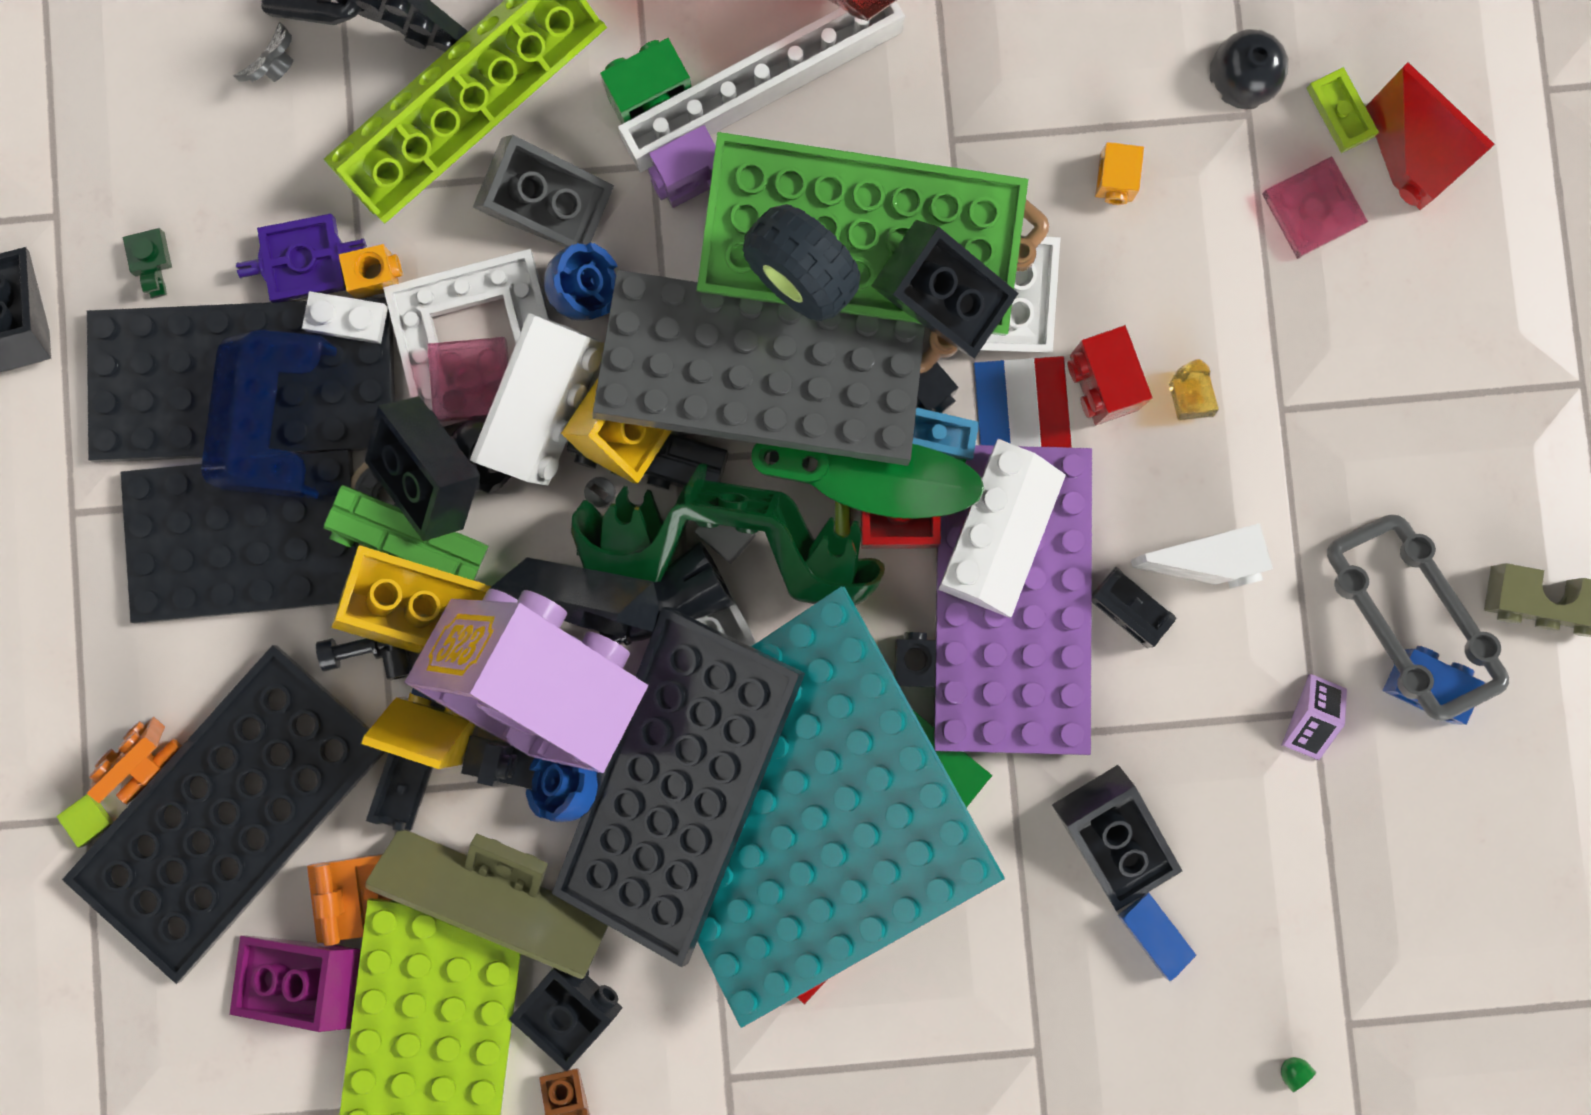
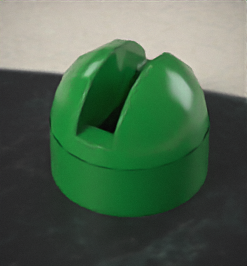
M1297 1057L1285 1060L1281 1066L1282 1080L1292 1092H1296L1306 1085L1317 1073L1306 1060Z

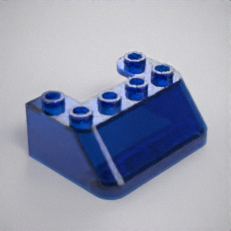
M255 330L230 336L220 343L216 353L201 466L202 475L207 483L220 489L318 499L319 491L304 485L306 468L303 460L291 451L269 449L279 372L293 374L308 373L318 365L321 354L336 356L337 348L322 336L269 330Z

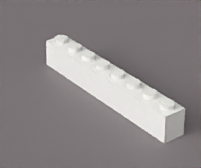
M854 0L618 126L622 141L641 173L653 166L649 155L650 152L702 125H705L709 134L712 135L901 34L905 15L896 0Z

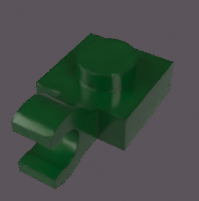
M160 228L122 237L129 271L135 277L140 276L142 291L144 293L149 292L152 299L167 295L161 270L172 268L165 232Z

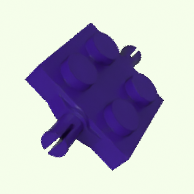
M325 214L258 227L257 232L260 243L258 259L237 262L236 268L239 269L237 273L240 279L261 274L267 283L270 302H288L308 298L309 291L323 294L345 291L346 286L339 254L364 249L367 245L364 238L343 243L338 235L336 218L332 214Z

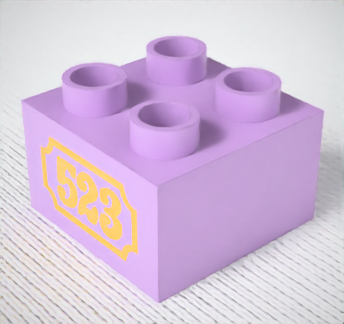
M488 589L482 601L451 599L404 682L530 757L604 773L648 687L646 683L623 669L630 653L620 644L590 631L586 632L581 641L561 630L560 627L567 616V612L555 602L528 590H523L517 600L495 589Z

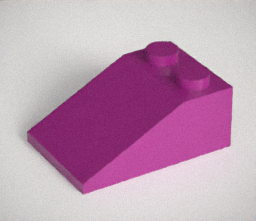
M240 935L229 1015L315 1032L351 1029L361 949L340 945L324 946V943L317 944L316 942Z

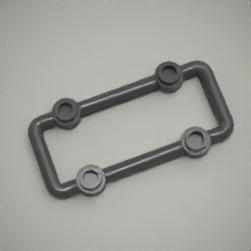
M1387 515L1334 540L1329 545L1327 558L1337 574L1334 580V587L1341 597L1354 600L1400 672L1397 682L1399 691L1409 699H1417L1429 717L1439 721L1448 720L1503 693L1507 689L1509 675L1498 658L1501 653V644L1493 634L1480 631L1432 559L1436 548L1431 538L1424 534H1416L1405 518L1399 515ZM1390 530H1395L1403 542L1400 548L1402 560L1408 566L1420 568L1467 639L1464 646V653L1467 659L1477 666H1484L1493 679L1443 705L1438 703L1431 692L1434 685L1432 673L1422 665L1413 664L1366 591L1369 586L1368 574L1361 567L1350 565L1343 555L1344 552Z

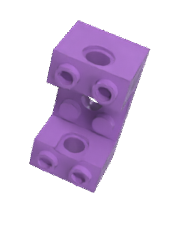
M705 125L649 153L653 165L648 168L652 178L651 183L660 200L662 201L667 198L672 208L710 189L716 146Z

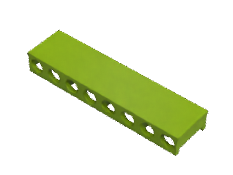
M504 0L323 160L373 215L376 214L385 224L608 27L598 18L586 0Z

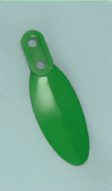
M759 443L754 445L751 453L754 467L764 476L810 484L823 495L840 504L863 512L893 518H930L951 515L974 505L979 501L984 491L982 478L966 463L942 452L917 444H912L911 461L908 466ZM771 451H775L779 454L778 462L772 465L766 463V455ZM808 458L817 460V467L813 471H806L803 468V463Z

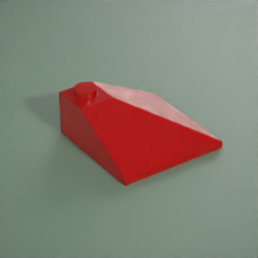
M1409 62L1365 106L1379 131L1375 137L1393 185L1399 190L1401 198L1406 203L1416 206L1419 210L1432 202L1495 145Z

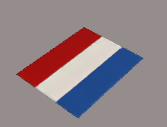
M1064 356L974 362L980 445L994 446L997 440L1000 439L1015 446L1072 448Z

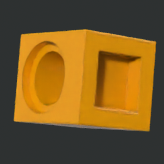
M1106 142L1100 153L1095 197L1105 198L1106 203L1113 205H1124L1128 201L1132 202L1140 189L1144 155L1143 146Z
M384 244L339 254L346 290L355 299L383 294V287L398 284V277L403 276L398 255H392ZM373 264H381V271L378 276L367 279V269Z

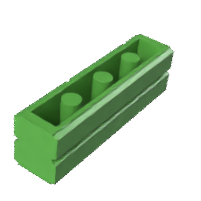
M346 485L340 487L323 527L332 532L329 539L345 546L352 547L355 541L370 549L475 581L489 548V545L458 532L423 541L398 507Z

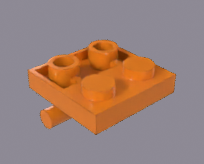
M154 716L145 725L139 721L123 737L124 742L118 747L119 751L117 753L110 749L95 764L96 769L89 776L93 781L87 794L97 803H100L130 774L133 778L116 794L121 802L128 805L182 745L177 740L172 739L154 756L151 752L158 746L165 726Z
M383 854L314 863L307 866L317 944L324 943V946L339 944L340 940L363 937L368 899L392 900L365 888L366 880Z

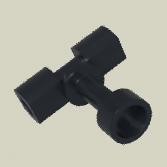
M333 638L316 642L317 659L323 672L340 668V660L372 652L376 659L383 658L387 680L405 678L412 669L408 650L368 638L339 645L336 644Z

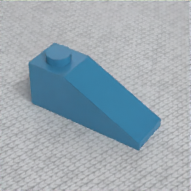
M916 407L913 444L931 448L954 458L972 460L979 422Z

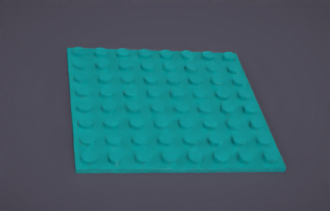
M845 587L838 588L751 646L804 672L805 676L698 939L699 946L740 1028L745 1027L1005 880L1003 873Z

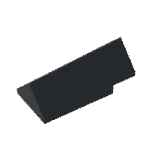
M526 557L490 588L506 593L517 600L523 590L535 592L561 606L567 612V616L564 619L565 622L625 638L628 625L653 632L660 615L653 581Z

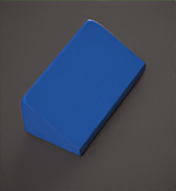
M1149 892L1117 915L1169 982L1176 978L1195 958V952Z

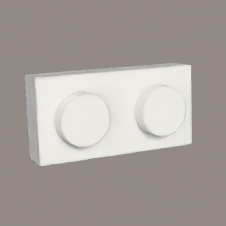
M309 291L302 329L311 333L381 344L388 307L383 303Z

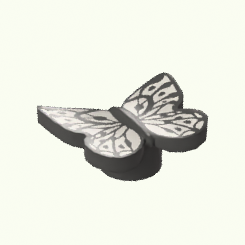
M279 22L271 42L266 50L262 52L261 56L247 68L233 76L238 81L250 80L253 82L264 75L268 76L273 82L279 80L294 61L285 52L292 40V35L288 32L287 28Z

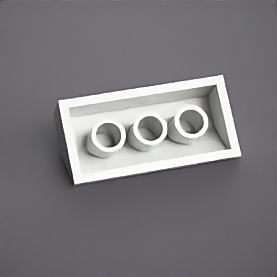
M528 313L470 460L523 481L548 486L551 478L558 470V460L565 443L568 441L561 432L588 393L587 389L593 374L601 364L605 343L568 326Z
M998 439L982 475L983 494L978 502L970 506L938 590L1011 618L1066 474L1037 454Z

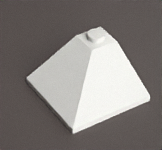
M1045 237L1036 248V258L1033 265L1025 271H1016L1014 290L1019 294L1012 303L1008 335L991 334L981 350L1053 352L1061 237Z

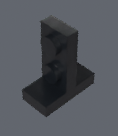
M470 735L461 774L478 777L477 783L483 785L497 786L507 783L532 789V779L535 771L529 770L534 758L508 743Z

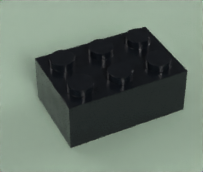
M420 396L379 405L364 460L423 541L463 530L480 479L476 466L470 463L458 447L455 439L447 433L437 420L435 413L427 407Z

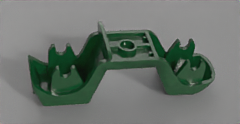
M706 463L698 465L689 482L683 487L675 505L670 509L665 520L661 518L651 490L647 489L645 492L643 503L633 504L628 498V486H623L615 499V504L612 503L604 516L588 500H583L572 515L571 534L577 549L576 555L580 557L583 568L653 581L654 583L661 581L689 520L696 521L697 525L707 528L724 525L735 527L738 532L754 534L759 531L765 532L787 591L794 600L799 602L816 604L838 588L845 587L854 605H858L878 588L885 572L884 563L876 558L858 559L862 536L858 521H853L848 535L840 536L834 531V518L830 517L814 539L797 504L787 494L781 491L705 480Z

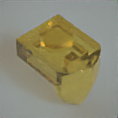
M1195 359L1180 367L1169 383L1178 420L1214 417L1219 410L1210 379L1211 371L1209 365L1200 359Z

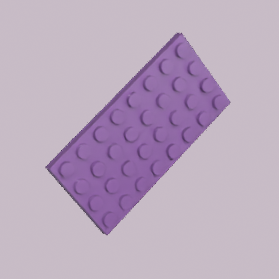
M975 445L973 459L966 460V464L974 469L981 478L994 446ZM1018 446L1037 454L1066 474L1011 618L938 590L970 507L951 515L941 516V545L937 548L934 750L1091 755L1092 448Z

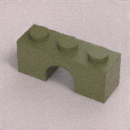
M1509 563L1491 566L1484 611L1498 613L1497 620L1504 622L1522 623V618L1536 621L1535 627L1560 630L1561 625L1574 628L1573 634L1591 637V579L1577 578L1566 580L1564 595L1556 604L1547 598L1543 590L1545 570Z

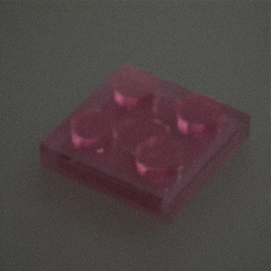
M1332 156L1266 189L1262 193L1297 259L1364 226L1368 222Z
M505 337L429 343L428 357L432 411L435 413L439 422L466 420L475 416L488 415L509 363L507 339Z

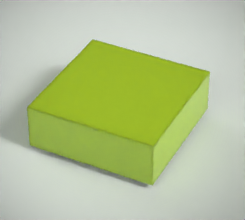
M88 794L56 816L78 848L87 845L106 831L114 822L102 804L97 803Z

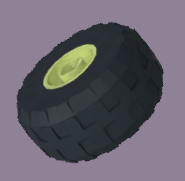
M788 204L770 207L744 236V257L753 272L780 300L806 318L814 319L815 321L832 319L850 302L859 289L860 271L850 252L830 230L799 208Z

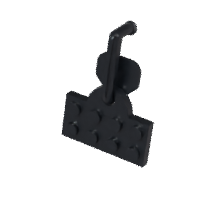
M262 0L261 3L263 12L272 17L328 25H337L360 15L381 23L392 30L399 31L405 36L404 41L419 49H426L428 45L435 46L439 50L446 52L468 32L430 0H336L338 3L331 2V0Z

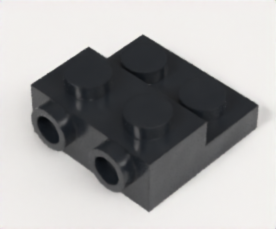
M553 968L509 1018L516 1027L566 1072L609 1026L623 1008L618 1003L617 993L607 985L599 986L588 976L589 969L585 978L580 979Z

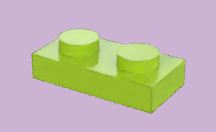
M1344 67L1310 83L1306 88L1341 154L1374 138L1379 133Z

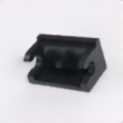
M1117 567L1113 568L1092 594V603L1146 648L1155 647L1177 619L1173 613L1166 610Z
M389 753L366 821L373 824H386L392 826V829L396 831H411L433 767Z

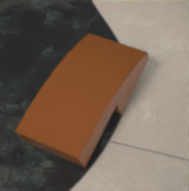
M578 1068L539 1077L545 1115H590Z

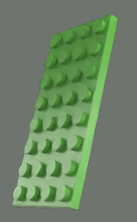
M717 132L696 292L787 305L767 288L750 268L749 263L744 257L743 245L745 234L770 207L788 204L805 211V213L818 220L826 229L830 230L842 245L847 248L858 265V270L860 271L859 289L850 302L840 311L841 313L921 324L871 286L914 221L919 220L939 226L1014 289L1029 179ZM1012 304L992 334L1008 335Z

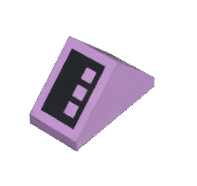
M1309 674L1281 745L1320 760L1345 726L1347 689Z

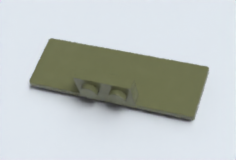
M397 831L365 884V888L580 979L585 978L608 929V925L553 895L551 890L542 887L548 866L547 862L476 833L470 843L468 854L465 855L410 831Z

